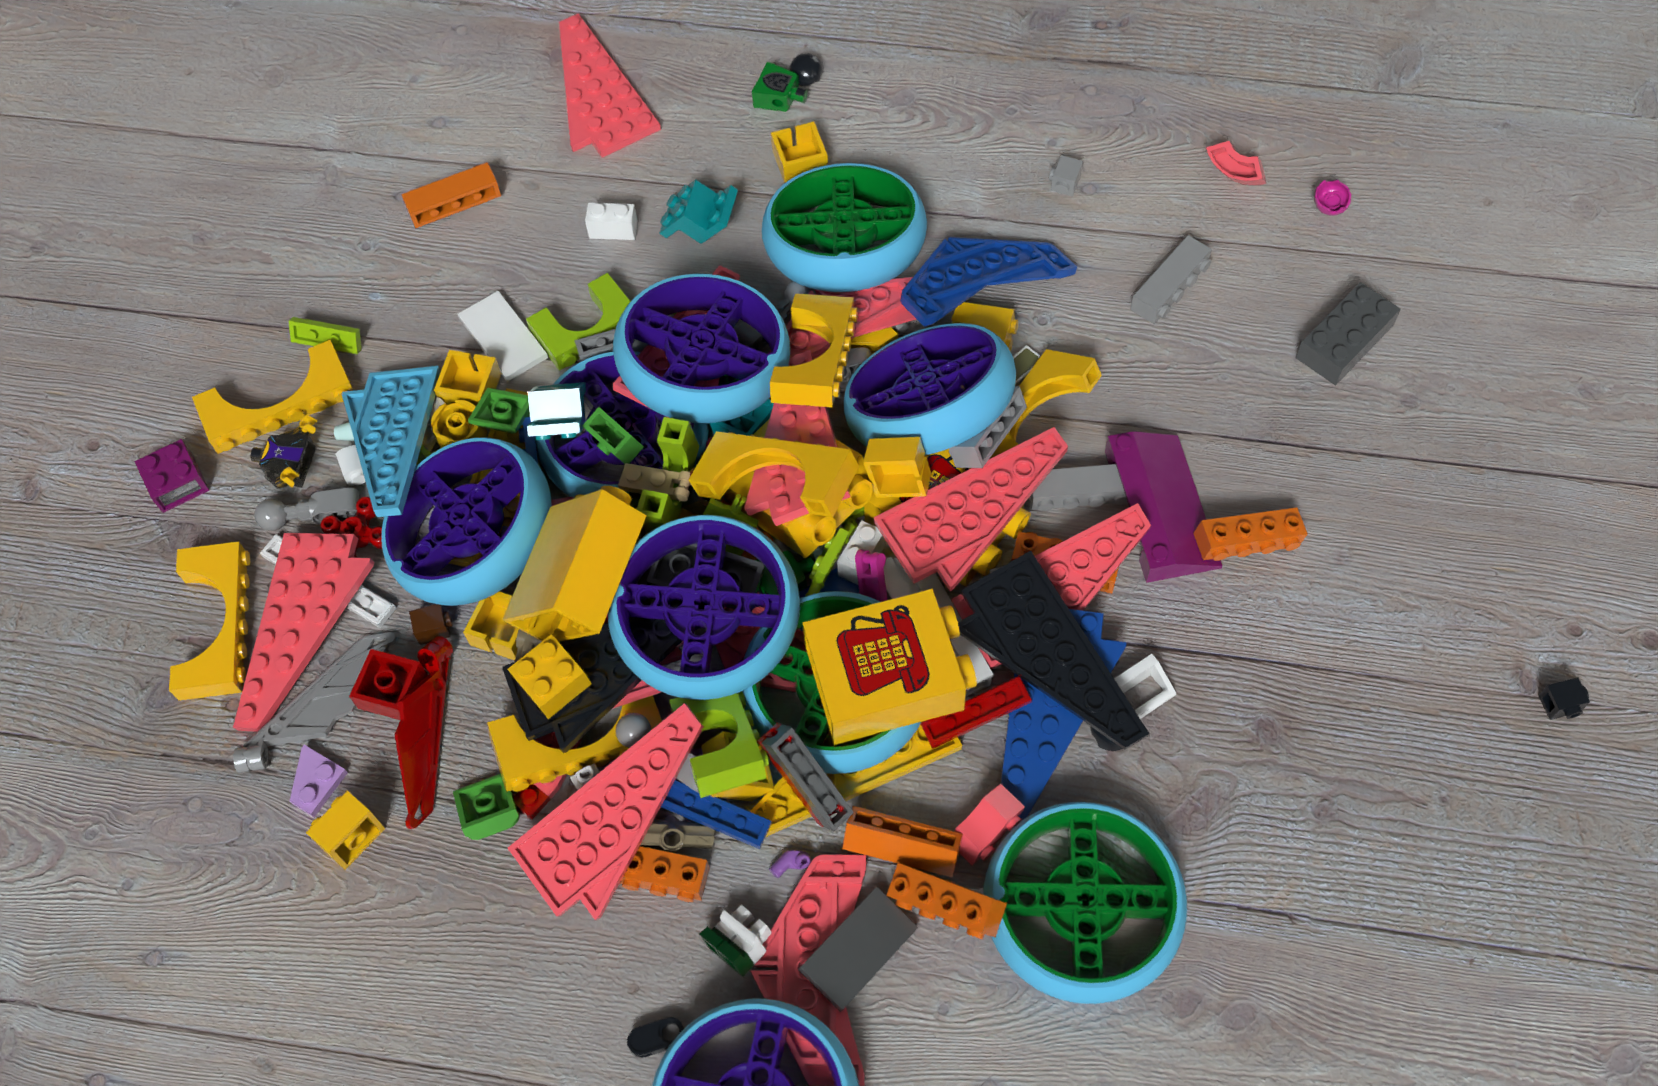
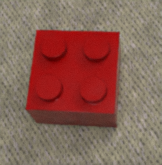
M370 649L349 697L358 709L400 720L397 702L428 674L419 661Z

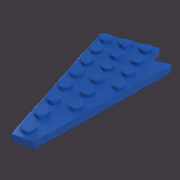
M1069 609L1109 672L1112 673L1126 648L1127 642L1101 639L1104 613ZM1021 678L1032 702L1009 713L1001 784L1025 806L1019 815L1024 820L1033 809L1083 720Z

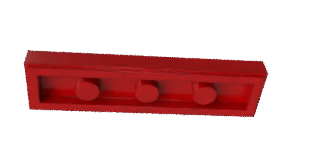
M1020 676L965 701L963 711L922 721L921 726L931 748L934 749L1031 703L1032 700Z

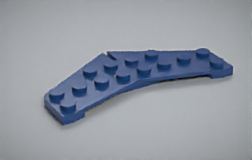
M949 237L948 241L946 239L942 241L905 286L901 293L900 302L925 327L937 322L986 286L1054 278L1061 279L1074 275L1077 266L1058 248L1047 242Z

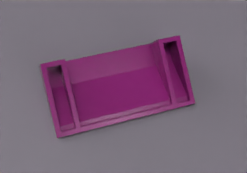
M1132 431L1108 436L1105 447L1107 461L1109 465L1116 464L1128 505L1131 507L1138 503L1151 524L1148 532L1140 540L1142 551L1139 562L1146 583L1222 569L1221 560L1202 559L1193 534L1201 520L1207 519L1178 435Z

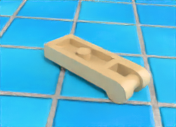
M625 463L618 487L623 491L641 494L643 489L665 493L670 496L671 500L685 502L690 494L688 490L689 486H691L689 482L690 472H674ZM674 483L679 484L678 487L673 488Z

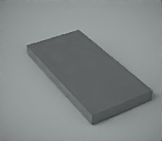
M876 887L798 970L841 1012L918 927Z

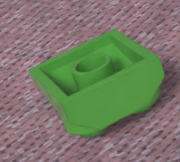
M487 388L470 415L468 422L478 427L514 434L523 426L524 419L530 417L528 395Z
M501 774L453 791L461 828L465 837L469 839L480 840L513 827L519 820L520 815L512 791L506 792Z

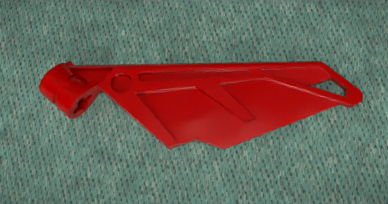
M436 636L418 651L417 657L419 662L430 674L397 702L400 722L394 736L408 811L405 824L410 830L417 828L434 810L449 660L451 659L450 656L453 653L451 643L442 636ZM420 805L421 815L416 819L414 817Z

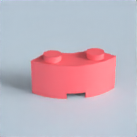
M1230 141L1206 147L1213 164L1227 178L1244 185L1267 184L1262 161L1258 156L1247 157L1240 155L1236 152Z
M999 784L984 796L973 812L954 831L963 834L959 853L971 865H974L980 858L983 861L987 860L995 851L993 846L1007 830L1011 831L1022 821L1019 815L1025 806L1002 784Z

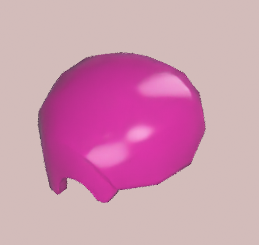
M1323 180L1316 187L1314 201L1321 213L1333 216L1347 210L1351 203L1352 194L1348 186L1339 180Z

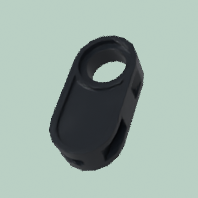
M667 1017L633 1029L627 1038L629 1050L634 1056L639 1058L667 1051L674 1040L668 1041L664 1039L663 1030L668 1025H675L679 1028L680 1034L684 1030L681 1021L674 1017Z

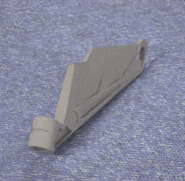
M393 632L361 637L246 743L234 749L233 762L236 771L244 773L252 770L267 769L269 763L267 746L328 736L336 720L350 714L356 707L349 695L374 641L386 639L387 641L371 648L386 652L388 647L396 643V635Z

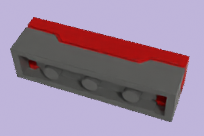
M776 723L757 740V743L766 751L769 759L819 826L834 832L854 813L792 727ZM837 813L833 818L830 817L832 814Z

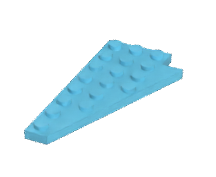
M439 366L369 373L364 390L342 392L370 500L377 517L396 516L403 513L436 396L434 388L441 372Z

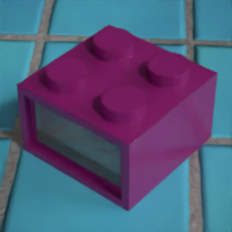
M182 439L134 461L151 499L162 513L210 491L192 453Z

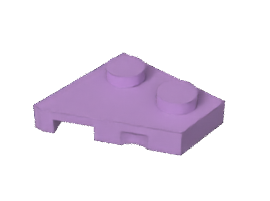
M303 745L290 802L305 813L315 817L348 772L323 755Z

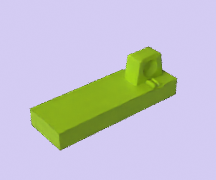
M292 317L289 320L291 342L316 346L331 340L337 351L358 354L361 351L360 329L298 317Z

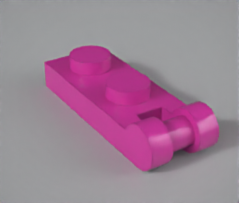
M859 549L855 555L859 593L880 602L888 600L883 568L886 557L883 553L874 552L871 554L868 550Z

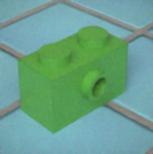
M600 407L582 425L599 441L596 445L607 456L612 453L624 464H629L644 448L642 444Z

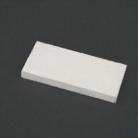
M499 291L458 313L459 319L485 354L490 357H496L501 375L507 382L548 358L545 350Z

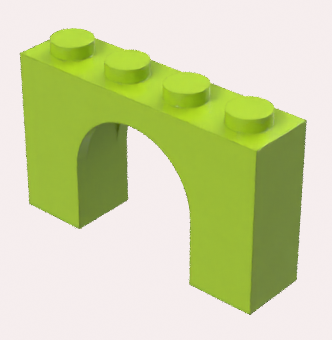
M608 273L587 284L591 299L603 313L599 322L593 327L583 331L565 329L557 322L547 307L526 318L531 334L542 346L559 371L572 366L579 360L575 340L616 329L623 311L631 302Z
M664 417L657 438L663 453V470L690 472L694 467L699 450V444L689 421ZM674 483L673 488L678 487L679 484ZM643 489L637 510L646 515L643 524L646 533L648 534L667 522L679 519L683 501L671 500L668 494Z
M742 691L717 699L692 700L678 697L669 700L672 713L684 703L687 704L704 726L702 731L718 728L729 730L736 734L735 739L728 746L711 753L690 758L693 778L700 798L766 779L765 766H769L766 751L764 749L760 750L758 747L760 746L757 743V740L760 739L757 729H751V726H754L750 710L744 711L743 707H745L746 702Z

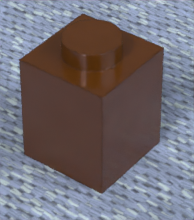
M434 604L409 611L413 634L420 645L429 643L436 636L451 637L449 627L453 626L450 612H445L441 605Z

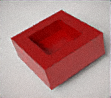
M534 784L529 785L528 788L522 791H518L514 796L516 807L531 820L551 800L549 796Z

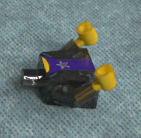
M308 414L301 418L297 428L280 435H271L268 437L265 448L253 447L251 450V461L259 463L265 478L277 489L286 486L303 487L316 450V446L308 434L315 433L316 428L313 425L317 423V420Z

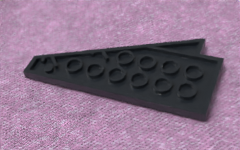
M1031 551L961 590L962 596L974 613L958 622L961 636L1124 750L1149 736L1150 733Z
M674 601L670 607H679L682 601ZM703 604V607L700 608V610H704V607L708 604ZM629 617L630 627L637 644L648 657L658 664L682 642L681 639L670 631L663 619ZM608 623L602 626L599 634L570 639L560 643L585 672L592 684L549 719L507 670L517 661L502 667L528 741L555 732L561 751L563 753L568 752L642 681L625 664L617 652L610 635Z

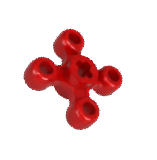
M368 496L361 497L357 501L355 517H349L342 522L338 517L329 515L321 521V530L325 534H354L358 538L356 550L357 548L367 546L369 543H372L378 549H382V527L369 528V521L376 517V514Z

